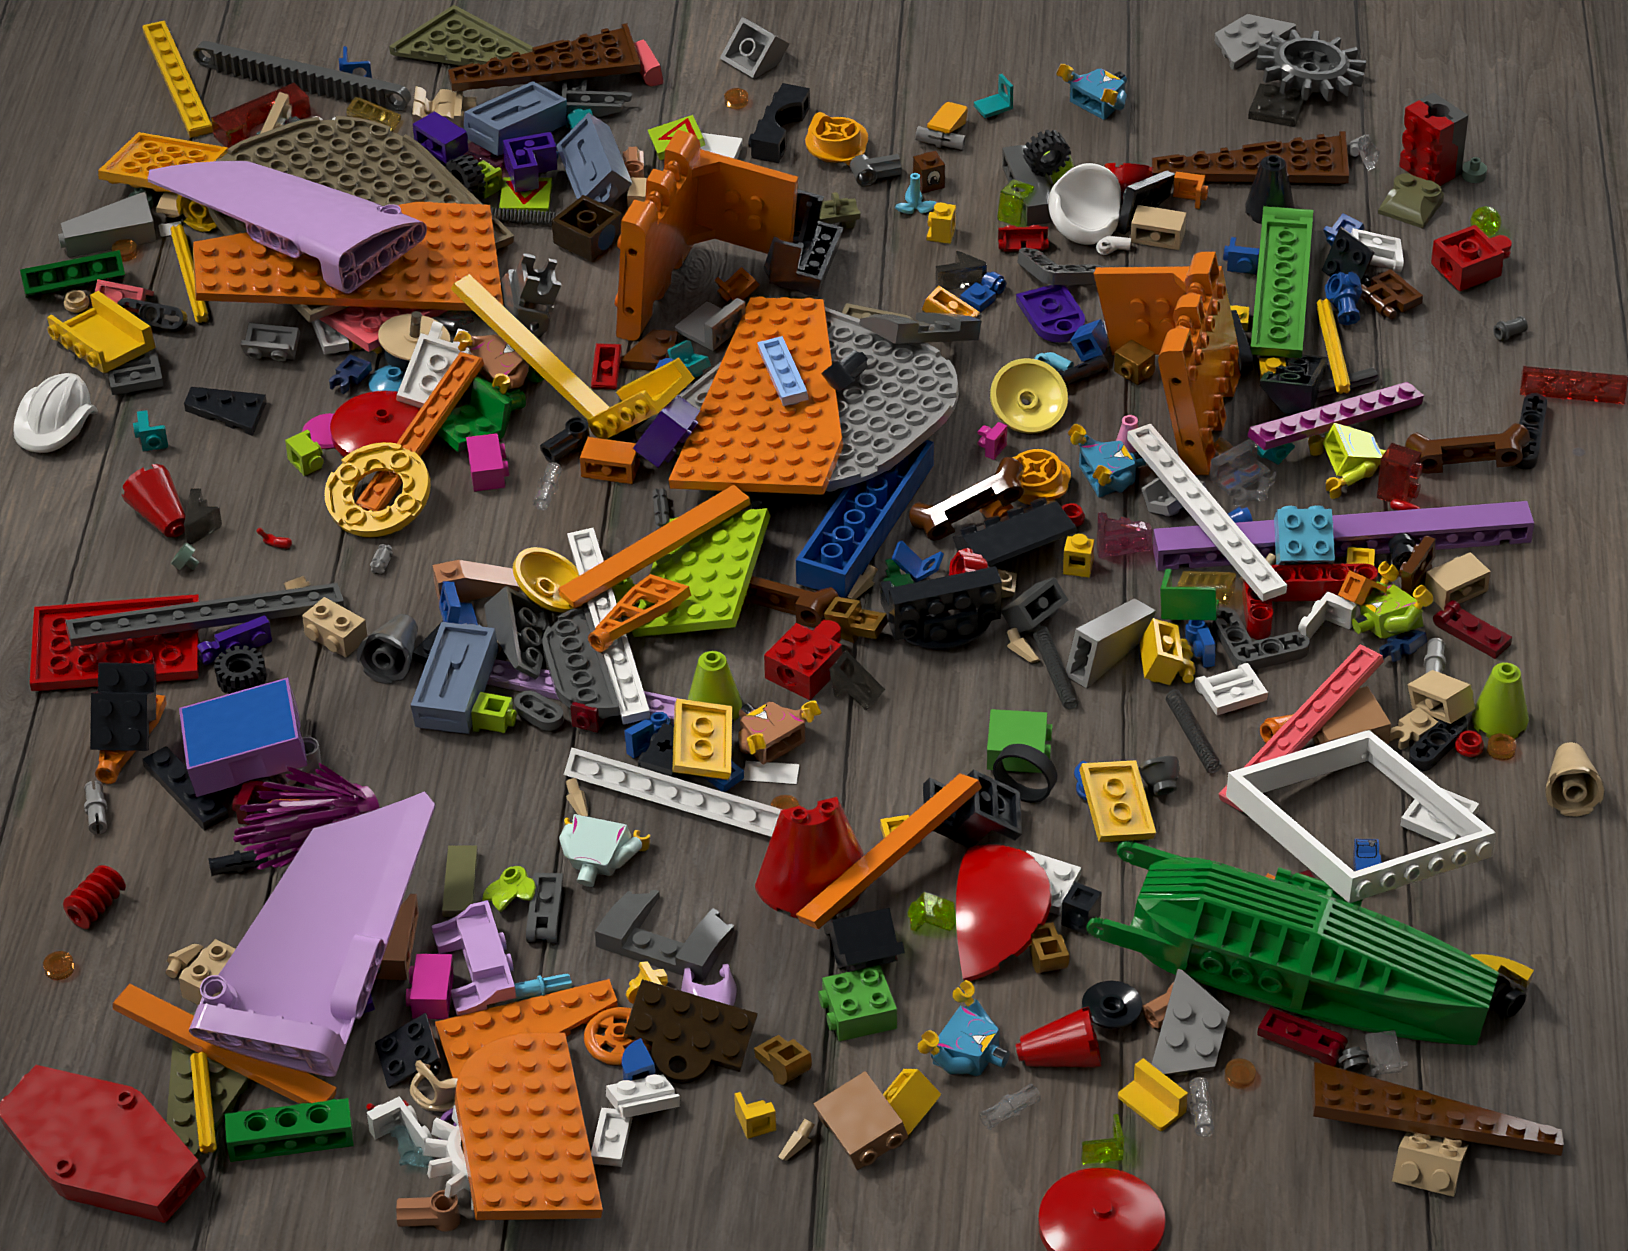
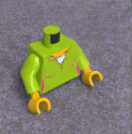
M1386 561L1382 562L1378 567V572L1381 574L1382 579L1380 582L1377 581V583L1388 587L1385 593L1373 588L1363 605H1359L1361 616L1352 619V626L1357 634L1370 630L1378 637L1385 639L1423 627V610L1421 608L1432 604L1433 595L1424 585H1419L1414 590L1413 597L1394 584L1388 585L1389 582H1393L1398 578L1399 572L1393 564L1389 565Z

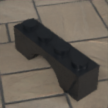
M782 83L778 92L774 93L770 106H766L762 120H758L754 134L751 133L749 136L748 147L751 148V158L774 163L780 162L787 150L786 130L782 126L791 122L803 121L810 109V88Z

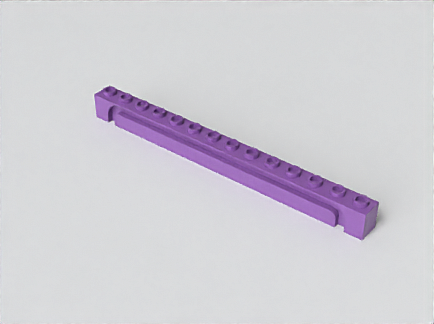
M1527 501L1332 515L1335 557H1346L1348 547L1375 549V554L1390 553L1388 542L1393 536L1400 533L1410 534L1418 545L1425 535L1435 538V550L1499 545L1500 540L1509 539L1510 544L1531 543L1534 521ZM1274 520L1235 523L1265 559L1269 553L1276 556ZM1199 525L1158 528L1153 531V553L1157 571L1179 569V564H1189V568L1232 565Z

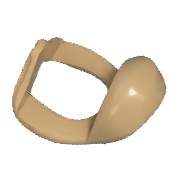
M421 1060L416 1061L415 1066L418 1073L410 1085V1094L414 1101L421 1108L429 1111L445 1112L454 1108L458 1078L439 1081L430 1071L429 1064H425ZM424 1077L429 1080L434 1089L435 1097L433 1100L426 1098L417 1089V1086Z

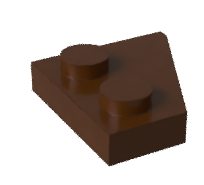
M653 329L621 358V368L654 371L659 360L670 358L668 349L677 345L678 331Z

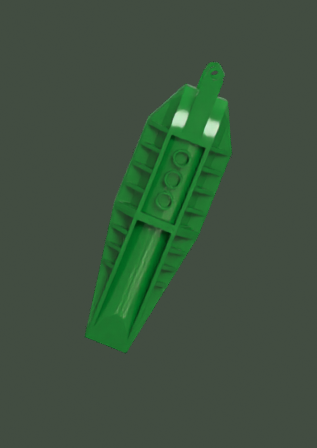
M1125 841L1118 845L1116 853L1123 862L1126 861V863L1129 862L1131 865L1147 869L1148 873L1137 898L1134 917L1130 926L1109 919L1103 920V918L1095 917L1090 919L1087 924V931H1089L1091 936L1099 938L1104 942L1140 952L1153 964L1174 975L1180 969L1195 982L1318 1020L1401 1038L1449 1044L1477 1045L1499 975L1498 971L1420 930L1361 907L1363 899L1348 903L1324 881L1300 873L1292 874V871L1278 867L1274 880L1216 861L1195 857H1181L1136 842L1130 843Z

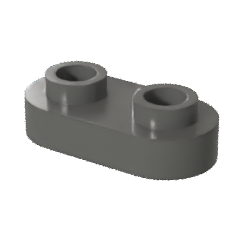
M523 691L516 695L514 707L518 716L547 731L555 730L562 726L564 715L560 705L535 691Z

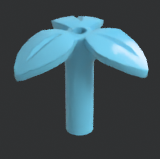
M918 173L910 175V186L905 194V200L908 203H899L895 206V209L902 213L913 214L914 209H917L920 213H926L933 210L934 205L937 203L935 201L922 202L920 175Z

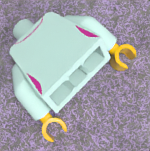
M574 814L572 823H570L569 818L564 819L565 827L559 836L564 856L569 859L573 868L580 870L577 882L588 887L594 886L597 873L611 876L615 869L624 865L638 851L649 849L651 837L650 834L646 837H640V831L635 830L631 838L626 824Z

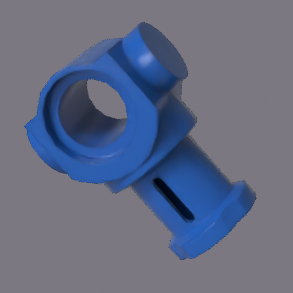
M1339 272L1332 275L1324 286L1326 297L1330 303L1338 308V321L1340 324H1355L1360 320V313L1356 308L1362 293L1360 279L1353 272L1348 274Z

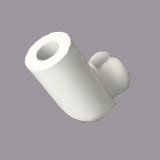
M1106 236L1099 240L1096 249L1102 255H1108L1117 249L1130 250L1131 238Z

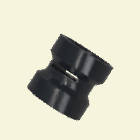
M1407 533L1397 534L1388 542L1392 563L1397 570H1400L1403 562H1408L1416 545L1414 537Z
M1498 976L1490 1004L1499 1006L1500 1012L1510 1018L1523 1007L1527 995L1521 989L1513 988L1511 982L1504 976Z

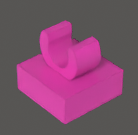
M1000 422L992 429L984 425L978 431V434L982 437L977 444L985 448V457L995 460L1007 445V425Z

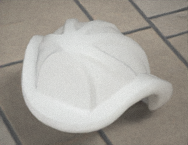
M1093 163L1078 165L1065 173L1052 187L1048 199L1049 213L1057 230L1067 239L1084 245L1097 244L1104 237L1111 236L1118 225L1121 209V187L1114 173L1106 167Z
M72 373L54 375L25 394L18 407L13 427L14 438L18 445L25 450L35 453L53 452L63 447L79 434L89 414H97L98 410L91 404L88 388L80 376Z

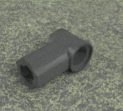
M898 154L871 159L866 155H858L850 162V168L855 180L862 187L872 185L877 179L902 174Z

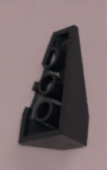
M1302 354V358H1294L1288 361V366L1276 367L1275 373L1271 371L1264 373L1260 380V386L1283 413L1294 415L1314 409L1319 386L1328 363V357Z

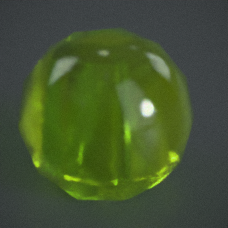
M1489 206L1479 207L1472 213L1470 225H1476L1488 237L1493 236L1502 225L1500 213Z

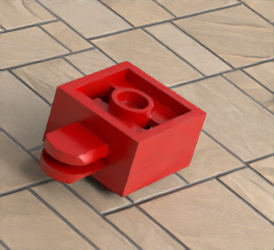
M1476 225L1435 239L1433 241L1431 264L1460 292L1500 277L1502 275L1503 260L1510 257L1512 241L1504 235L1489 238Z
M823 620L814 630L795 623L764 654L765 679L811 700L842 669V644L839 643L841 641V627L835 621Z

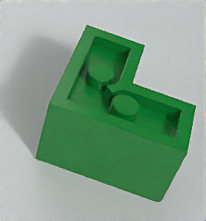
M1172 569L1165 570L1160 588L1161 619L1217 620L1219 600L1216 599V588L1172 587Z

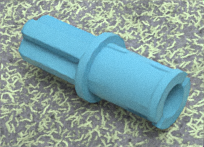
M569 974L542 978L540 975L534 980L514 983L516 993L514 1001L517 1002L572 988L571 977Z

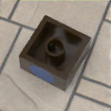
M582 195L552 219L553 243L592 262L618 241L621 234L622 213Z

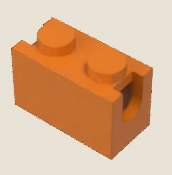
M588 437L580 456L581 477L633 484L640 465V459L636 458L638 452L633 449L636 443Z

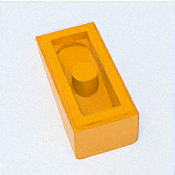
M946 102L927 124V128L947 134L966 124L968 107Z
M939 285L926 298L922 310L926 313L961 314L977 318L980 314L978 310Z

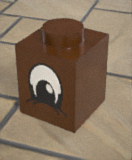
M932 151L913 156V173L920 175V191L922 194L945 188V164L938 153Z

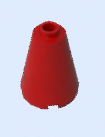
M152 464V469L146 471L143 467L137 470L126 480L122 487L125 491L124 495L121 494L123 500L166 537H178L183 534L188 521L168 469L164 465Z
M1081 1008L1020 1036L1021 1043L1016 1044L1019 1062L1025 1061L1026 1066L1101 1067L1100 1049L1093 1024L1091 1025L1094 1022L1090 1008Z

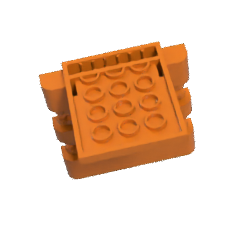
M677 129L665 149L664 170L653 169L646 179L645 201L642 202L634 199L621 220V234L617 243V248L620 249L619 284L614 303L617 307L616 337L630 341L637 340L653 314L654 301L663 298L671 284L673 269H678L682 266L694 244L717 239L768 254L774 237L793 243L798 177L700 149V141L695 135Z
M1198 252L1193 256L1190 266L1096 267L1094 277L1112 355H1115V351L1130 340L1153 351L1155 355H1159L1158 363L1179 458L1194 475H1209L1216 453L1212 430L1223 431L1227 419L1223 397H1234L1241 375L1238 364L1239 347L1223 268L1218 266L1216 252Z

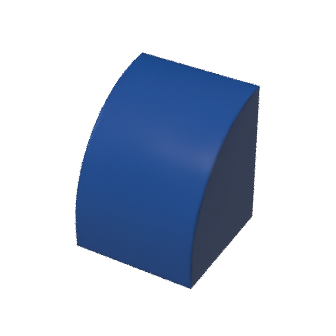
M1101 319L1080 326L1070 339L1081 362L1100 356L1106 351L1107 336Z
M641 1038L632 1042L623 1053V1080L632 1081L655 1074V1064Z

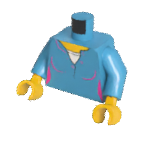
M1060 64L1056 75L1062 77L1065 82L1070 84V102L1103 120L1115 109L1122 110L1124 108L1127 98L1125 92L1127 78L1123 72L1119 71L1113 75L1103 69H1096L1088 74L1077 75L1073 72L1074 69L1072 67Z
M1074 424L1068 431V435L1071 436L1070 441L1073 445L1079 444L1080 446L1079 467L1097 496L1102 497L1115 491L1121 493L1129 485H1132L1135 482L1136 468L1146 465V461L1137 451L1129 453L1121 441H1095L1088 435H1085L1086 430L1081 425Z
M965 980L960 984L961 989L957 987L953 991L954 1000L959 1003L964 1002L966 1004L965 1007L959 1006L939 1036L934 1031H926L921 1036L922 1040L918 1043L917 1047L920 1053L927 1054L930 1052L933 1064L942 1067L948 1074L978 1076L982 1074L989 1062L1001 1068L1005 1067L1010 1051L999 1047L1000 1030L988 1016L977 999L973 1000L971 996H973L975 991L974 986L970 981Z

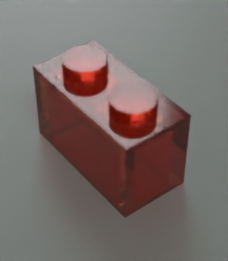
M1395 443L1390 444L1381 458L1377 491L1378 499L1390 503L1394 499L1410 503L1412 499L1418 497L1421 489L1418 479L1423 470V464H1420L1421 452Z

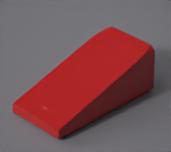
M596 343L591 389L617 390L622 358L621 344Z

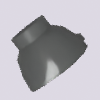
M1162 756L1152 758L1143 762L1138 768L1141 777L1149 787L1153 788L1155 795L1162 796L1176 791L1175 782L1179 778L1180 771L1177 757Z

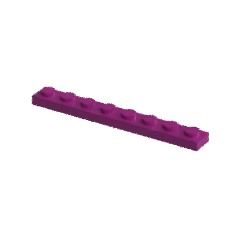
M1404 382L1250 427L1248 437L1263 450H1267L1328 432L1334 423L1349 426L1420 405L1424 395L1409 382Z

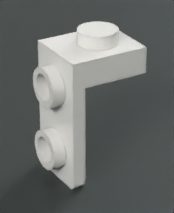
M1327 592L1321 600H1317L1314 603L1308 617L1304 616L1302 618L1298 631L1304 636L1307 635L1310 640L1325 620L1350 630L1352 628V619L1356 618L1357 604Z
M400 1096L385 1104H380L367 1112L369 1132L375 1140L403 1127L423 1154L426 1138L432 1139L428 1128L425 1125L421 1127L418 1123L413 1107L411 1105L406 1106Z

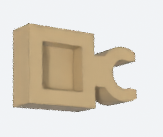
M1418 707L1399 719L1398 726L1391 728L1389 741L1400 738L1398 748L1400 750L1405 749L1411 739L1417 742L1438 721Z

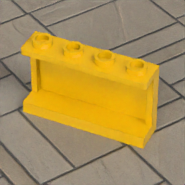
M99 291L90 294L93 308L65 322L60 321L53 315L47 317L49 323L47 330L50 337L63 344L66 349L74 352L78 358L84 359L91 367L97 368L104 374L156 348L151 327Z
M677 358L622 386L616 392L622 400L621 402L587 419L591 432L597 438L607 439L658 414L695 378L681 359Z

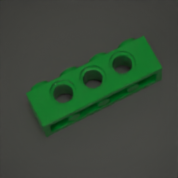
M118 250L20 269V276L26 298L96 284L97 279L104 281L125 278V271L121 253Z
M348 1098L225 1114L226 1142L230 1162L354 1146Z

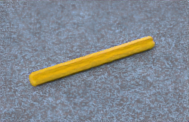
M180 224L177 226L173 225L170 229L195 321L197 323L207 322L209 317L205 301H196L194 262L184 227Z
M1319 299L1317 301V312L1336 391L1339 394L1343 392L1347 394L1350 391L1351 384L1331 303L1328 299Z

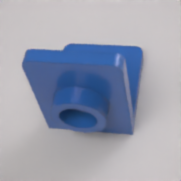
M344 46L343 58H339V70L353 74L354 69L363 68L366 70L364 77L372 78L371 63L369 61L349 62L347 46Z
M903 541L897 543L892 560L906 574L909 573L912 580L916 583L939 570L944 554L940 551L925 560H921ZM932 562H934V564H933L928 570H926L927 567H928Z

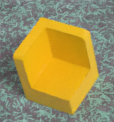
M741 1092L734 1093L735 1113L747 1139L776 1131V1111L772 1102L765 1103L764 1100L746 1105Z

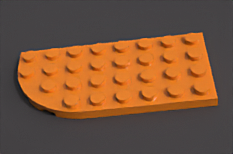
M519 1033L495 1040L477 1050L463 1065L455 1090V1107L476 1220L601 1218L603 1208L565 1033Z

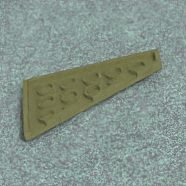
M455 5L389 46L390 54L393 56L462 66L472 63L483 65L491 58L497 57L499 60L512 57V53L517 51L520 55L532 52L533 48L531 45Z
M173 1040L167 1124L193 1155L199 1159L202 1152L200 1151L190 1060L191 1055L198 1052ZM207 1057L214 1127L216 1129L221 1120L225 1119V1114L232 1111L238 1102L240 1094L244 1093L249 1086V1078Z

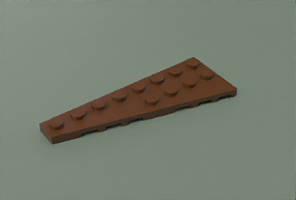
M628 23L621 24L620 29L609 31L608 28L601 29V34L588 36L586 33L579 35L580 37L574 41H564L563 39L532 48V52L520 55L517 51L512 53V57L499 60L497 57H494L483 65L472 63L449 69L448 78L452 92L501 86L510 87L528 84L532 81L535 83L558 82L568 79L641 72V64Z
M1340 131L1339 136L1332 137L1318 134L1317 139L1303 140L1302 137H1297L1289 143L1268 141L1242 145V149L1229 151L1225 147L1220 148V152L1206 154L1205 150L1197 151V153L1189 157L1180 154L1152 158L1153 176L1164 171H1170L1174 174L1176 172L1205 175V181L1253 182L1261 160L1269 155H1278L1286 162L1290 183H1349L1346 131Z
M1314 1062L1312 1071L1313 1117L1558 1156L1562 1155L1564 1143L1561 1129L1434 1095L1427 1091L1416 1090Z

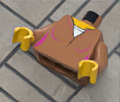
M458 331L453 341L460 342L458 346L460 351H465L466 348H469L470 355L483 359L484 365L479 372L488 382L492 383V387L498 386L500 393L505 394L507 390L523 385L529 370V363L499 335L471 336L466 331Z
M809 701L799 710L784 708L774 702H768L757 709L750 703L745 704L739 711V716L741 717L740 731L738 733L740 751L743 754H753L764 765L805 742V722L810 723L814 720V716L822 714L817 702Z

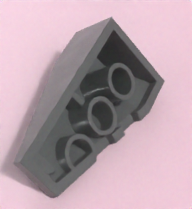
M505 586L484 604L487 625L489 628H495L497 641L513 667L537 679L540 675L543 656L541 655L543 636L547 627L550 626L547 609L538 606L528 597Z

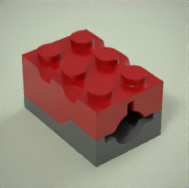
M1434 92L1405 107L1404 125L1406 130L1402 134V145L1405 149L1400 154L1399 166L1411 175L1433 181L1439 186L1461 175L1469 115Z

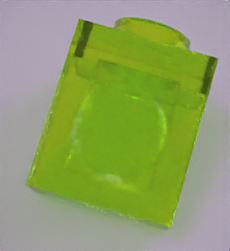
M923 892L916 901L911 903L908 909L910 929L917 932L924 923L951 931L956 925L954 902Z

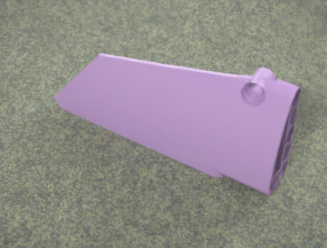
M249 161L199 162L149 170L148 182L244 222L249 236L254 241L293 258H298L304 253L318 258L321 264L323 280L326 281L328 286L344 293H351L419 244L427 233V226L424 222L403 214L398 205L389 204L381 206L354 195Z
M425 791L377 810L312 829L218 975H211L202 981L200 985L202 999L189 1028L191 1035L224 1049L268 1063L327 1077L336 1075L355 1019H360L365 1010L435 809L434 802ZM221 992L218 996L212 997L215 993Z

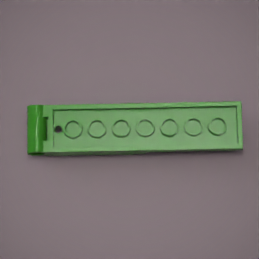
M1263 207L1251 338V353L1253 355L1302 358L1313 210Z

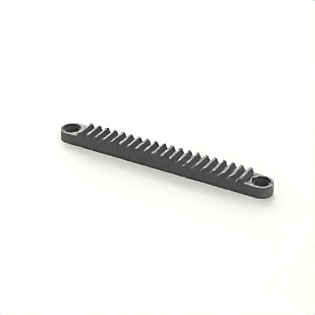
M209 41L200 42L193 51L194 59L200 65L216 69L217 73L225 71V75L233 73V77L241 75L242 79L250 77L251 81L258 79L260 83L267 81L268 85L275 83L277 87L280 85H284V88L291 86L293 90L300 88L301 92L309 90L310 94L317 92L318 96L326 94L327 98L335 96V100L344 98V102L352 100V104L361 102V106L369 104L370 108L378 106V110L388 108L401 111L411 101V94L407 88L391 82ZM202 50L208 52L211 58L206 57ZM393 94H398L403 101L395 99Z

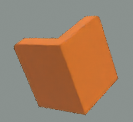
M1349 570L1338 595L1362 606L1373 587L1385 593L1388 587Z

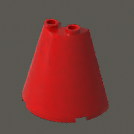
M838 797L817 801V807L812 810L796 806L780 811L755 883L757 894L772 909L776 911L782 909L790 912L791 917L798 918L796 914L864 856L863 850ZM859 895L838 913L854 905L859 900Z

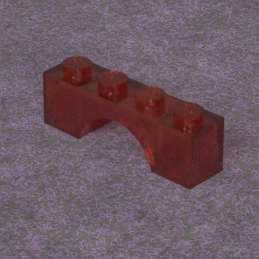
M292 83L213 116L211 120L214 137L228 149L248 139L250 131L255 126L266 122L279 92L289 95V105L292 106L291 115L284 122L292 123L311 116L309 96L295 83Z

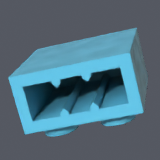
M1284 506L1281 509H1277L1274 517L1276 565L1334 563L1332 509H1324L1323 506H1311L1308 509Z

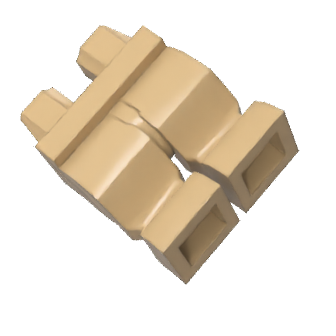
M416 86L412 112L413 123L435 111L457 126L464 128V111L476 107L477 98L464 97V91L452 92V90L441 89L433 101H429L426 98V91Z

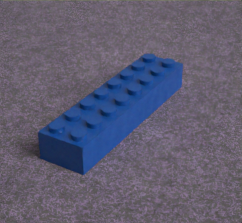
M925 440L902 461L893 466L891 470L843 489L796 558V584L816 590L832 587L836 590L839 597L846 598L857 579L862 575L934 466L933 441Z

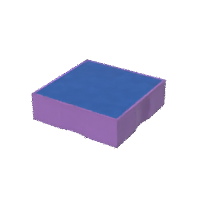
M288 677L179 708L186 766L196 797L237 786L252 779L269 777L289 771L286 766L295 769L308 766L304 742L300 733L301 724L298 707Z

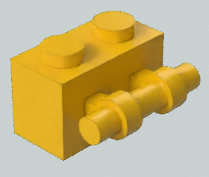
M1153 618L1139 642L1144 678L1153 682L1170 685L1177 672H1179L1185 683H1191L1194 680L1193 675L1195 674V665L1191 661L1193 656L1192 647L1188 645L1186 639H1180L1178 625Z

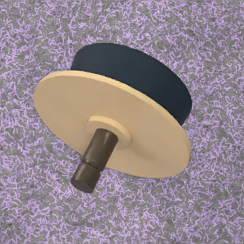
M415 311L412 314L398 315L385 321L379 329L378 339L381 346L385 349L384 356L386 361L392 367H398L402 372H406L420 334L428 335L433 321L436 320ZM443 326L440 339L450 342L449 332Z

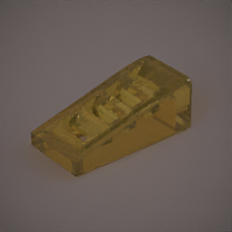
M354 97L346 111L347 117L375 121L390 126V131L392 132L401 120L400 114L358 97Z
M1183 571L1177 587L1216 588V599L1219 600V603L1228 605L1235 589L1236 573ZM1187 581L1192 582L1191 585H1186Z

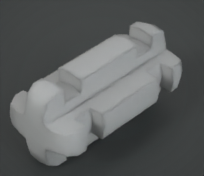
M381 544L378 546L379 549H377L370 563L373 573H384V569L387 567L393 554L390 545Z

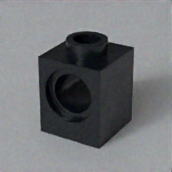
M1074 882L1062 901L1061 925L1088 935L1087 924L1090 919L1101 916L1102 892Z

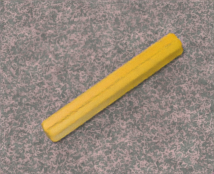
M204 1052L193 1053L190 1060L198 1141L202 1153H213L217 1146L207 1054Z

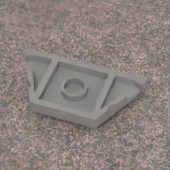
M1246 14L1217 31L1214 41L1222 49L1221 53L1224 58L1228 57L1230 68L1235 70L1258 55L1260 43L1269 45L1272 34H1276L1282 39L1288 38L1290 30H1296V24Z
M1180 969L1176 973L1151 1063L1164 1075L1175 1074V1076H1180L1192 1071L1206 1072L1214 1070L1230 1012Z

